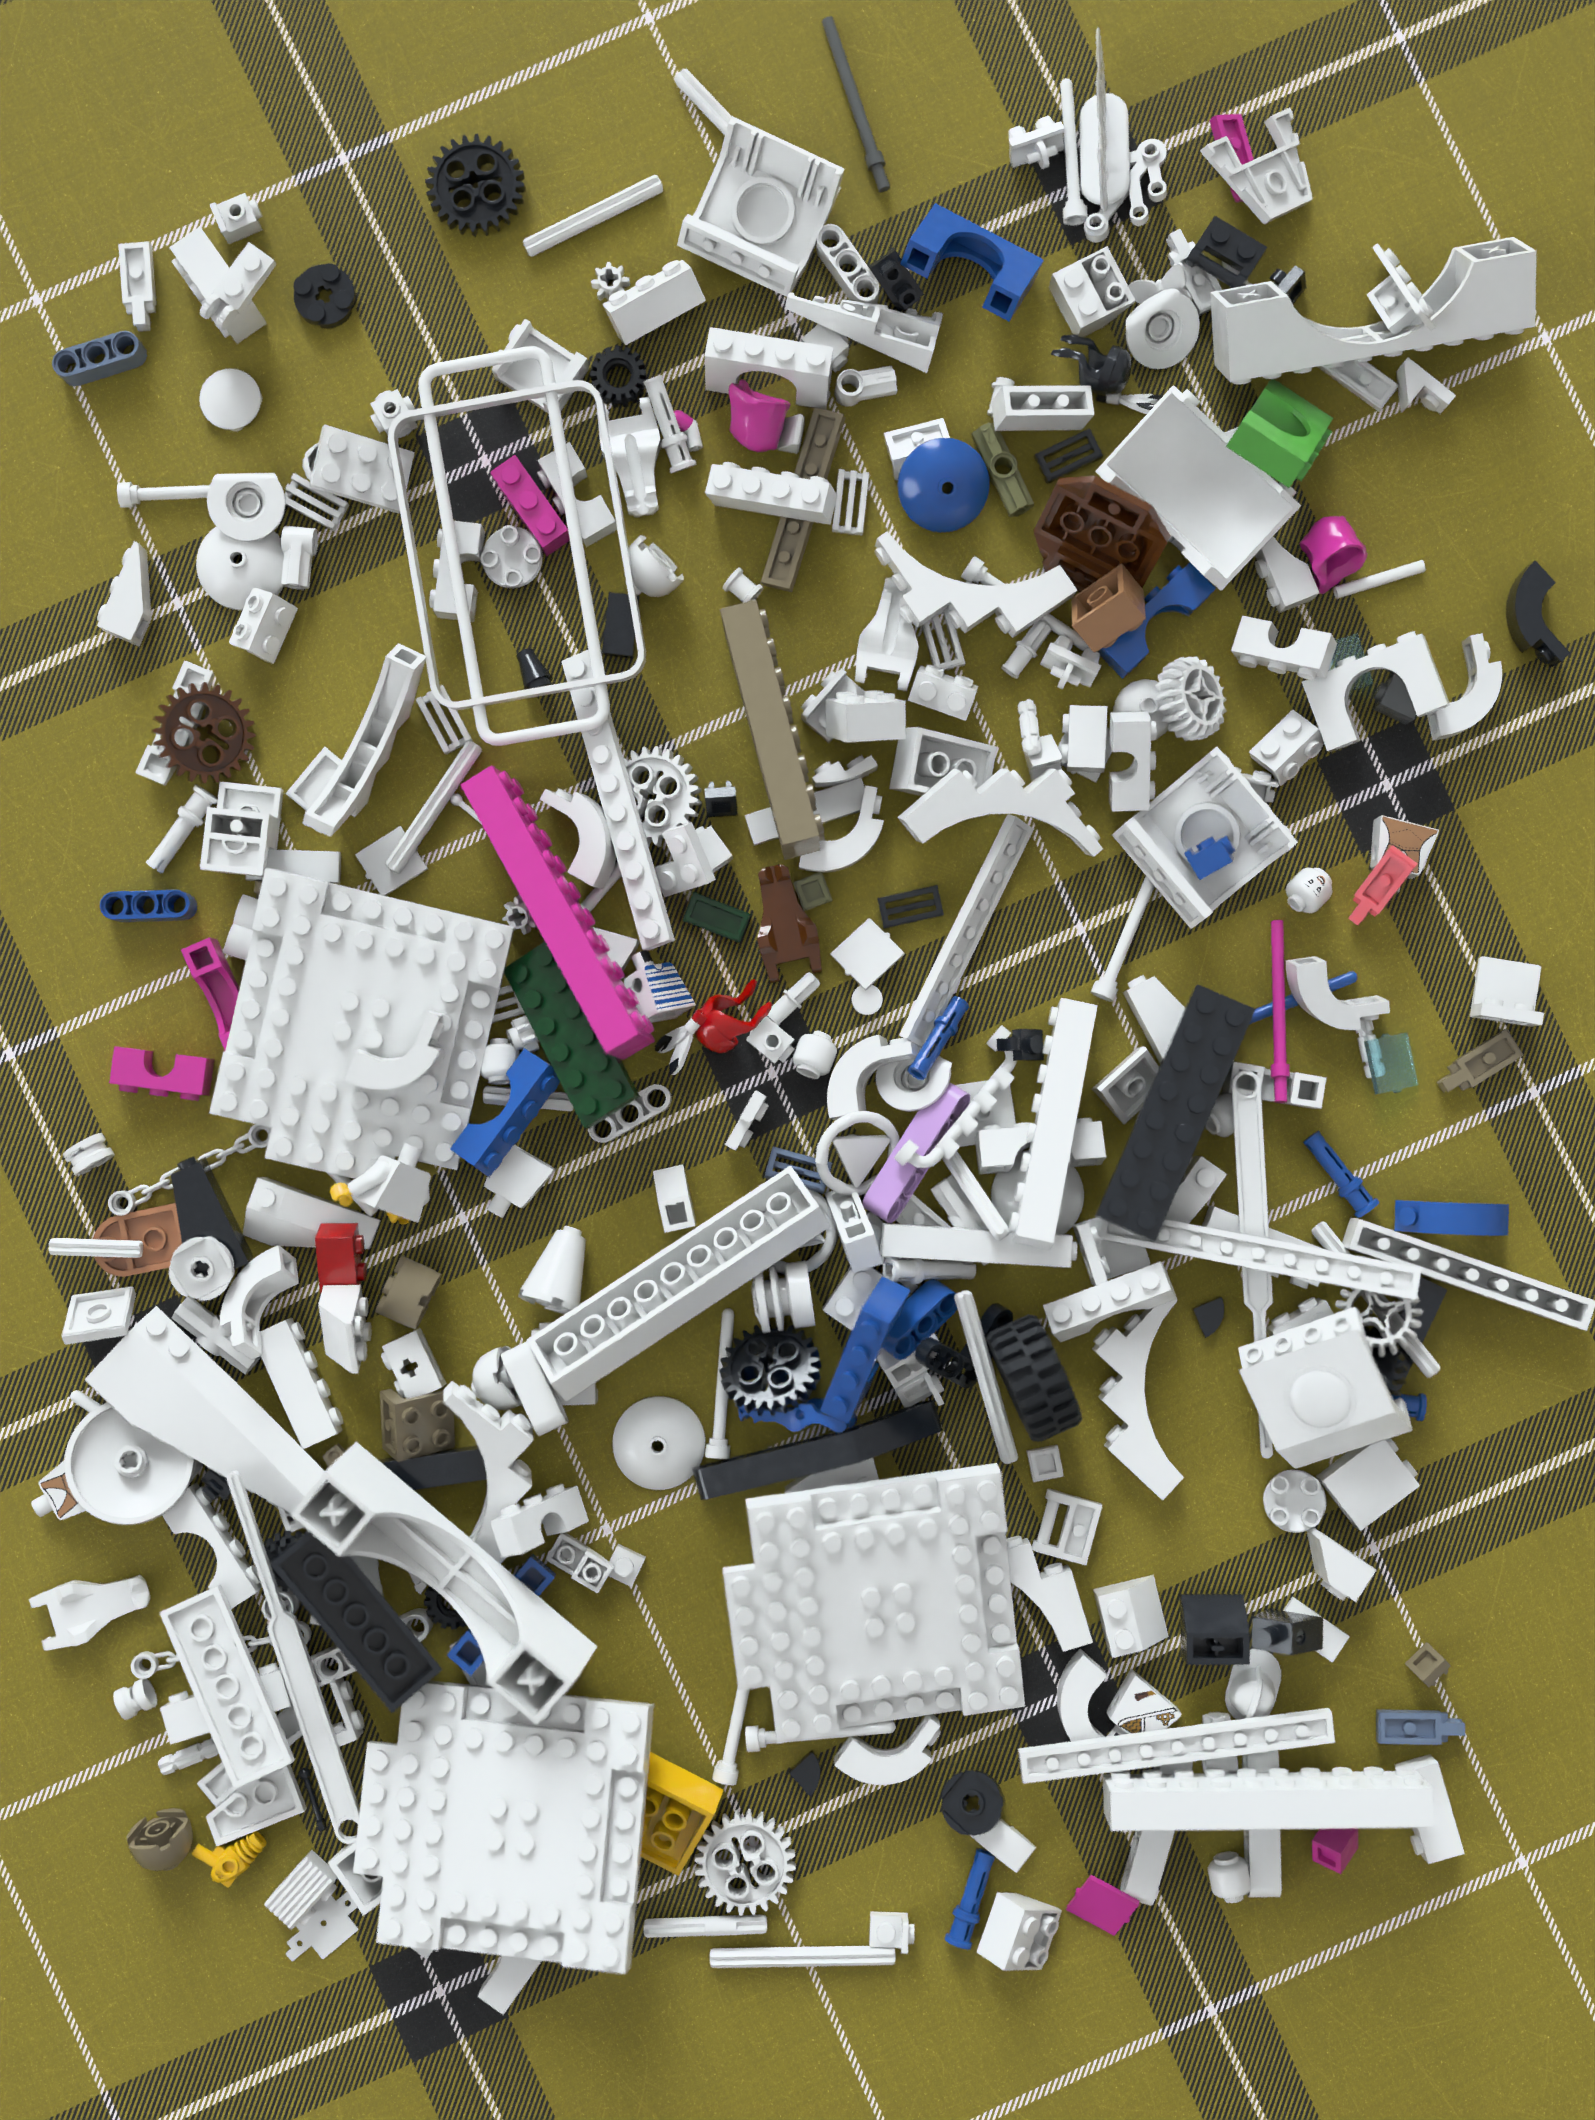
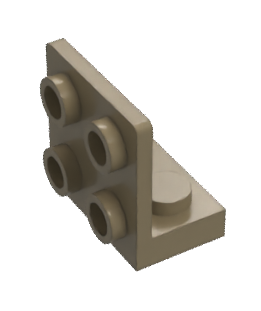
M392 1389L380 1391L382 1448L397 1462L454 1448V1412L444 1403V1390L408 1399L402 1398Z

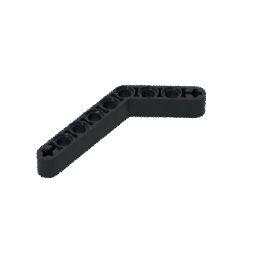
M927 1400L851 1427L841 1433L834 1432L730 1459H723L701 1465L692 1470L700 1499L706 1500L860 1463L941 1432L943 1429L935 1401Z

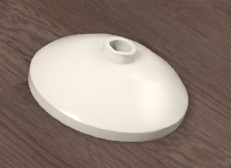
M217 527L213 528L202 541L196 560L197 574L203 589L220 605L243 611L246 600L253 588L278 595L283 589L281 580L284 553L281 548V538L273 531L268 536L259 540L240 541L227 536ZM236 555H242V561L238 564H234V557Z
M1029 1150L1020 1152L1016 1156L1010 1172L997 1173L992 1184V1204L1008 1228L1012 1212H1018L1019 1202L1014 1201L1018 1182L1023 1183L1025 1172L1020 1171L1023 1153H1029ZM1069 1164L1056 1234L1066 1233L1076 1223L1084 1202V1189L1077 1170L1074 1167H1070Z
M665 1396L648 1397L631 1405L620 1417L613 1434V1453L620 1470L635 1484L652 1490L670 1489L687 1481L693 1475L692 1469L700 1466L705 1452V1433L698 1416L683 1402ZM654 1441H661L664 1448L661 1451H655L652 1448Z

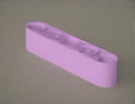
M949 1082L946 1091L935 1103L927 1108L918 1110L863 1199V1207L887 1223H892L898 1218L929 1168H917L908 1162L902 1166L893 1158L909 1139L919 1147L916 1150L917 1154L920 1156L930 1154L936 1144L969 1105V1093Z

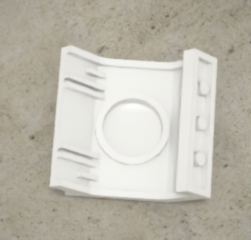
M732 117L727 125L719 159L694 215L687 214L682 222L677 246L787 297L806 269L817 244V233L825 225L841 187L839 186L845 169Z
M1215 747L1149 803V810L1139 811L1112 834L1190 929L1205 920L1227 898L1298 843L1290 830L1281 823L1271 811L1269 805L1260 798L1251 787L1249 781L1238 772L1230 759L1218 747ZM1227 835L1236 852L1232 853L1234 857L1233 862L1199 880L1184 854L1185 851L1192 847L1193 851L1196 852L1198 851L1196 845L1213 836L1216 841Z
M1356 1307L1238 1348L1242 1369L1239 1372L1276 1451L1295 1469L1413 1431L1405 1401L1402 1398L1392 1399L1371 1355L1361 1315Z

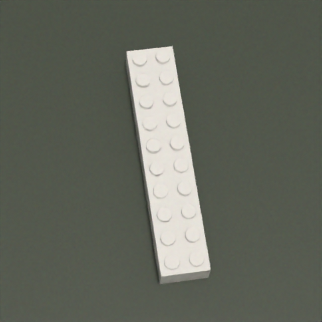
M789 1166L528 1338L527 1341L551 1385L565 1401H568L831 1227V1225L796 1172Z
M1407 1766L1396 1767L1395 1771H1383L1379 1767H1365L1364 1771L1352 1772L1350 1768L1346 1767L1332 1768V1772H1320L1319 1769L1310 1767L1300 1769L1301 1772H1288L1284 1768H1271L1269 1773H1257L1255 1769L1250 1768L1238 1769L1237 1773H1225L1222 1769H1207L1206 1773H1193L1189 1769H1177L1174 1771V1774H1162L1160 1770L1148 1769L1144 1770L1143 1774H1130L1129 1771L1124 1770L1103 1775L1104 1815L1111 1831L1434 1827L1433 1787L1418 1771Z

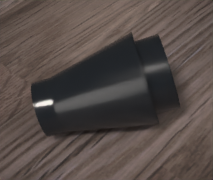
M532 648L524 649L516 655L524 690L553 685L551 682L553 677L535 655Z

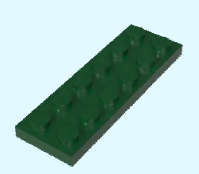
M546 942L541 943L505 967L504 974L584 1128L590 1129L640 1097L621 1059L607 1054L603 1049Z

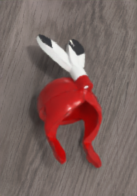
M755 979L745 986L743 992L737 998L720 994L711 996L700 1009L696 1010L685 1026H681L659 1039L655 1045L656 1052L665 1053L675 1048L669 1063L671 1075H676L683 1067L692 1043L693 1034L707 1049L716 1053H726L738 1044L736 1036L755 1029L759 1022L770 1013L772 1008L771 1002L763 1005L750 1022L740 1021L722 1012V1010L728 1007L741 1005L751 996L757 984Z

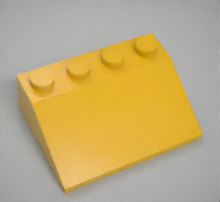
M650 1752L641 1857L679 1876L714 1817L724 1789Z

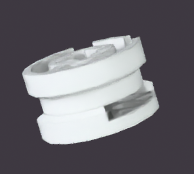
M102 1133L92 1135L80 1141L63 1153L65 1160L73 1165L72 1171L75 1176L90 1172V1169L96 1166L99 1167L115 1155L111 1148L106 1147L104 1143L106 1139Z

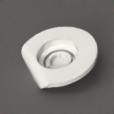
M1166 289L1141 303L1126 319V343L1131 355L1142 365L1153 369L1168 368L1182 361L1194 347L1199 334L1200 321L1195 305L1188 297L1176 289Z
M275 473L217 474L213 477L207 494V507L216 527L227 536L240 541L262 539L279 526L284 516L286 506L285 494Z
M938 1056L924 1080L916 1079L908 1072V1068L914 1059L883 1065L876 1071L877 1089L881 1097L893 1108L901 1111L922 1110L935 1103L946 1091L951 1078L952 1063Z

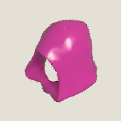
M743 379L739 381V385L730 384L728 391L731 403V426L729 431L733 437L747 449L758 453L777 449L784 428L785 416L790 408V402L755 392L749 388L747 381Z
M1345 516L1321 518L1312 525L1310 531L1299 543L1310 561L1319 594L1326 593L1330 588L1338 584L1343 577L1361 569L1368 556L1365 545L1359 541Z

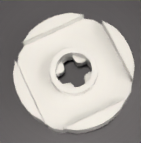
M212 1236L194 1237L182 1243L175 1250L169 1266V1277L174 1288L181 1295L203 1301L213 1299L224 1292L235 1274L234 1260L230 1251L224 1244ZM196 1261L209 1265L207 1270L209 1275L204 1276L202 1273L196 1274L194 1272V1269L197 1267Z

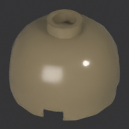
M170 1808L157 1811L158 1818L147 1821L145 1817L130 1829L127 1835L129 1850L134 1860L140 1866L152 1871H168L177 1867L188 1855L193 1843V1831L191 1822L182 1809Z

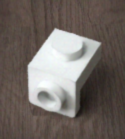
M927 1371L894 1389L904 1408L912 1406L932 1394L939 1406L944 1404L939 1394L944 1391L943 1386L936 1374L930 1377Z

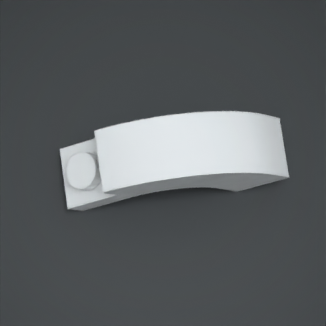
M1483 633L1471 635L1462 641L1468 670V686L1464 695L1458 701L1450 702V706L1427 715L1433 741L1455 736L1475 725L1490 711L1498 697L1502 682L1501 661L1488 662V659H1490V647L1488 642L1484 641Z
M865 785L860 815L854 829L841 839L820 841V851L801 856L799 869L812 872L839 871L860 861L873 848L879 838L884 822L883 820L872 818L873 814L879 815L882 796L877 795V787Z
M560 788L556 792L545 789L540 800L569 816L579 832L578 852L568 873L592 887L604 889L613 872L616 854L603 808L589 796L578 792L573 796Z
M1316 956L1285 960L1287 981L1291 993L1300 1007L1312 1017L1338 1029L1361 1030L1360 1020H1376L1380 1014L1390 1013L1389 1001L1378 995L1350 1000H1338L1335 998L1328 985L1327 964L1325 960Z
M432 1010L427 1012L414 1046L403 1056L390 1059L381 1058L363 1050H357L344 1081L371 1090H390L407 1085L419 1078L432 1066L442 1048L430 1044L432 1039L438 1041L444 1023L439 1021L442 1014Z
M875 1035L852 1046L840 1058L829 1080L827 1090L829 1118L836 1121L846 1114L866 1111L865 1087L872 1073L879 1067L889 1063L915 1059L919 1053L918 1045L911 1041L908 1042L907 1038L890 1040V1045H888L886 1038L881 1035Z
M279 1245L261 1253L240 1271L230 1285L221 1308L220 1326L232 1334L230 1340L234 1349L251 1360L262 1355L259 1325L265 1307L276 1295L299 1284L296 1258Z
M1081 1649L1076 1652L1063 1670L1057 1690L1058 1713L1071 1741L1105 1737L1090 1723L1088 1704L1092 1694L1105 1680L1107 1674L1099 1664Z
M933 1714L925 1715L908 1740L898 1747L891 1749L873 1747L858 1736L848 1737L834 1756V1766L851 1778L867 1784L891 1785L905 1781L922 1771L932 1760L931 1752L926 1748V1745L931 1747L941 1733L939 1730V1718Z

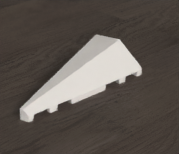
M791 292L788 293L785 309L925 373L928 372L943 313L934 312L932 317L919 316L916 309L908 308L906 313L888 309L887 305L843 299L840 305L824 303V298L820 296H815L813 301L797 297Z

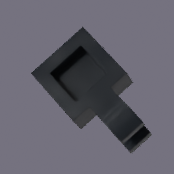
M1042 1029L1012 1030V1037L996 1039L997 1051H1013V1061L1044 1060V1054L1042 1053Z

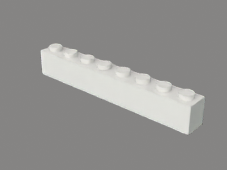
M1061 998L1057 1007H1051L1048 1025H1053L1051 1036L1046 1035L1042 1052L1048 1055L1046 1065H1040L1037 1082L1042 1083L1040 1094L1035 1093L1031 1112L1036 1113L1034 1124L1029 1123L1026 1134V1141L1031 1142L1029 1153H1023L1020 1171L1025 1172L1023 1183L1018 1182L1014 1201L1019 1202L1017 1213L1012 1212L1008 1231L1014 1232L1012 1242L1048 1250L1054 1243L1098 1005Z
M1350 1218L1342 1241L1344 1248L1380 1261L1422 1268L1421 1275L1573 1328L1587 1331L1595 1308V1300L1361 1219Z

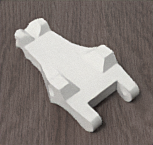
M649 397L639 398V407L642 409V415L609 421V411L605 405L615 470L621 481L628 513L636 518L643 515H653L659 509L654 470L657 456L661 449V439ZM598 417L600 445H601V450H602V453H603V457L605 458L604 447H603V441H602V435H601V429H600V423H599V417Z
M892 577L885 579L877 613L860 634L856 656L855 682L864 683L867 677V669L900 675L897 681V690L907 691L916 663L919 645L912 623H907L899 610L902 607L900 605L901 598L907 592L906 590L900 591Z
M141 1575L106 1584L72 1580L30 1598L29 1602L31 1608L41 1607L45 1604L48 1606L56 1636L48 1637L41 1641L43 1649L46 1651L87 1643L111 1620L134 1610L147 1607L151 1596L146 1580Z

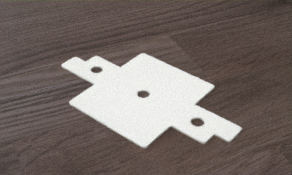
M348 1892L338 1900H335L332 1895L325 1902L319 1899L313 1906L316 1912L303 1926L298 1922L296 1927L299 1932L287 1941L291 1949L286 1952V1955L291 1961H294L311 1946L324 1959L358 1931L357 1926L348 1916L357 1908ZM349 1900L351 1902L350 1906H346L345 1901ZM321 1921H326V1926H322ZM297 1941H302V1946H298Z

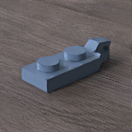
M1376 1709V1741L1378 1744L1442 1745V1742H1448V1736H1465V1723L1462 1722V1719L1448 1718L1447 1712H1440L1439 1710Z

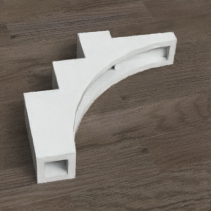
M888 531L879 536L875 544L877 549L874 552L883 566L888 564L894 573L892 579L900 591L906 590L907 592L901 598L900 605L902 607L899 610L906 622L909 624L913 622L916 628H919L945 609H948L950 612L947 615L951 623L957 629L961 627L963 632L966 633L995 613L997 615L995 621L1003 633L1006 634L1008 632L1013 638L1071 599L1077 592L1076 587L1060 565L1038 577L1018 583L994 586L968 584L944 577L921 565L900 547Z
M399 643L386 655L373 696L355 737L329 783L305 813L302 824L331 837L350 815L355 817L368 803L375 775L389 760L397 730L410 717L426 656Z
M1001 768L978 789H975L974 787L978 784L968 771L965 770L962 773L961 770L953 769L897 817L915 840L920 843H925L943 829L965 819L987 814H1017L1033 817L1050 824L1068 836L1087 855L1094 857L1103 849L1098 843L1100 839L1099 834L1090 825L1085 826L1079 819L1082 815L1081 812L1071 801L1066 802L1075 792L1070 787L1072 784L1071 779L1061 769L1057 771L1056 769L1047 768L1024 789L1022 786L1025 785V782L1015 770L1010 772L1007 769Z
M1177 1299L1149 1310L1145 1309L1140 1316L1134 1314L1125 1323L1124 1328L1126 1331L1123 1334L1113 1326L1110 1330L1104 1328L1093 1340L1096 1345L1092 1348L1118 1373L1116 1378L1111 1376L1101 1385L1099 1390L1102 1393L1098 1398L1124 1421L1121 1427L1117 1424L1108 1432L1105 1437L1108 1441L1104 1446L1161 1500H1164L1184 1477L1167 1459L1155 1438L1147 1414L1144 1392L1145 1371L1152 1341L1163 1319L1178 1301Z
M452 1381L444 1389V1403L462 1419L475 1438L484 1459L487 1475V1493L482 1513L469 1538L501 1564L507 1557L501 1556L490 1521L502 1516L500 1512L502 1509L515 1505L532 1487L531 1469L525 1462L517 1459L533 1441L532 1424L524 1415H516L509 1409L499 1418L500 1415L495 1408L489 1404L484 1406L475 1399V1394L464 1385L458 1386Z
M1014 1536L1006 1539L1011 1583L1021 1589L1041 1609L1051 1624L1062 1651L1093 1643L1072 1571L1068 1564L1062 1566V1563L1050 1564L1044 1567V1572L1039 1573L1028 1538L1022 1539L1021 1536Z

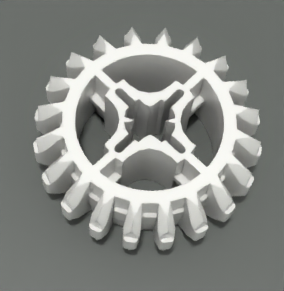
M1197 656L1175 659L1174 662L1163 667V672L1158 675L1159 683L1155 685L1158 691L1155 699L1159 701L1160 705L1157 710L1163 714L1162 722H1167L1168 731H1175L1176 737H1182L1185 741L1201 740L1218 731L1219 725L1224 722L1222 715L1227 712L1223 706V702L1227 699L1222 694L1224 687H1221L1219 684L1220 676L1214 675L1213 666H1207L1206 660H1199Z
M1351 1288L1353 1290L1352 1293L1346 1289L1340 1291V1294L1347 1299V1302L1337 1300L1336 1307L1343 1310L1352 1308L1354 1302L1362 1294L1366 1296L1368 1308L1360 1314L1363 1327L1374 1326L1383 1337V1339H1375L1366 1336L1371 1354L1373 1347L1378 1348L1379 1357H1384V1347H1389L1391 1354L1396 1355V1343H1399L1402 1348L1406 1349L1409 1344L1404 1337L1416 1339L1417 1334L1410 1327L1421 1328L1422 1322L1412 1319V1317L1421 1316L1423 1313L1422 1309L1411 1307L1419 1303L1420 1299L1418 1296L1416 1300L1397 1297L1400 1301L1386 1303L1379 1300L1374 1292ZM1373 1302L1379 1311H1388L1387 1315L1384 1314L1383 1325L1377 1317H1369V1314H1373ZM1405 1310L1406 1319L1404 1325L1396 1334L1392 1335L1389 1319L1397 1315L1398 1312Z

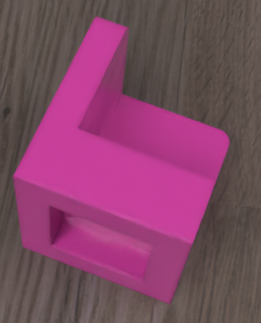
M1358 1828L1319 1829L1312 1840L1313 1861L1342 1874L1358 1849Z

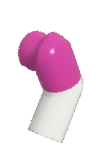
M675 410L674 414L680 431L684 432L688 437L686 440L688 450L697 451L702 449L703 445L696 420L681 410Z

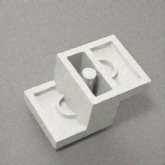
M220 782L217 808L207 807L200 869L203 871L263 877L267 864L268 849L277 850L284 790L276 787Z

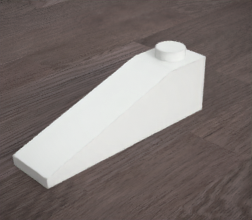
M260 1177L257 1178L246 1207L243 1235L271 1246L316 1247L315 1236L321 1223H358L359 1235L364 1236V1249H370L381 1220L273 1179Z

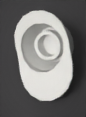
M1253 1648L1250 1649V1665H1233L1226 1689L1225 1703L1228 1711L1234 1718L1239 1720L1268 1716L1272 1711L1281 1682V1669L1278 1661L1271 1653Z

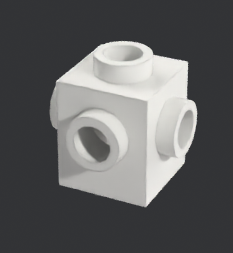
M398 389L394 391L388 390L379 394L375 398L376 401L370 403L375 412L370 417L378 432L380 433L385 430L388 435L391 422L399 414L414 410L415 408L408 396L405 398L401 397ZM416 422L407 423L401 429L398 438L408 435L413 429L417 428Z

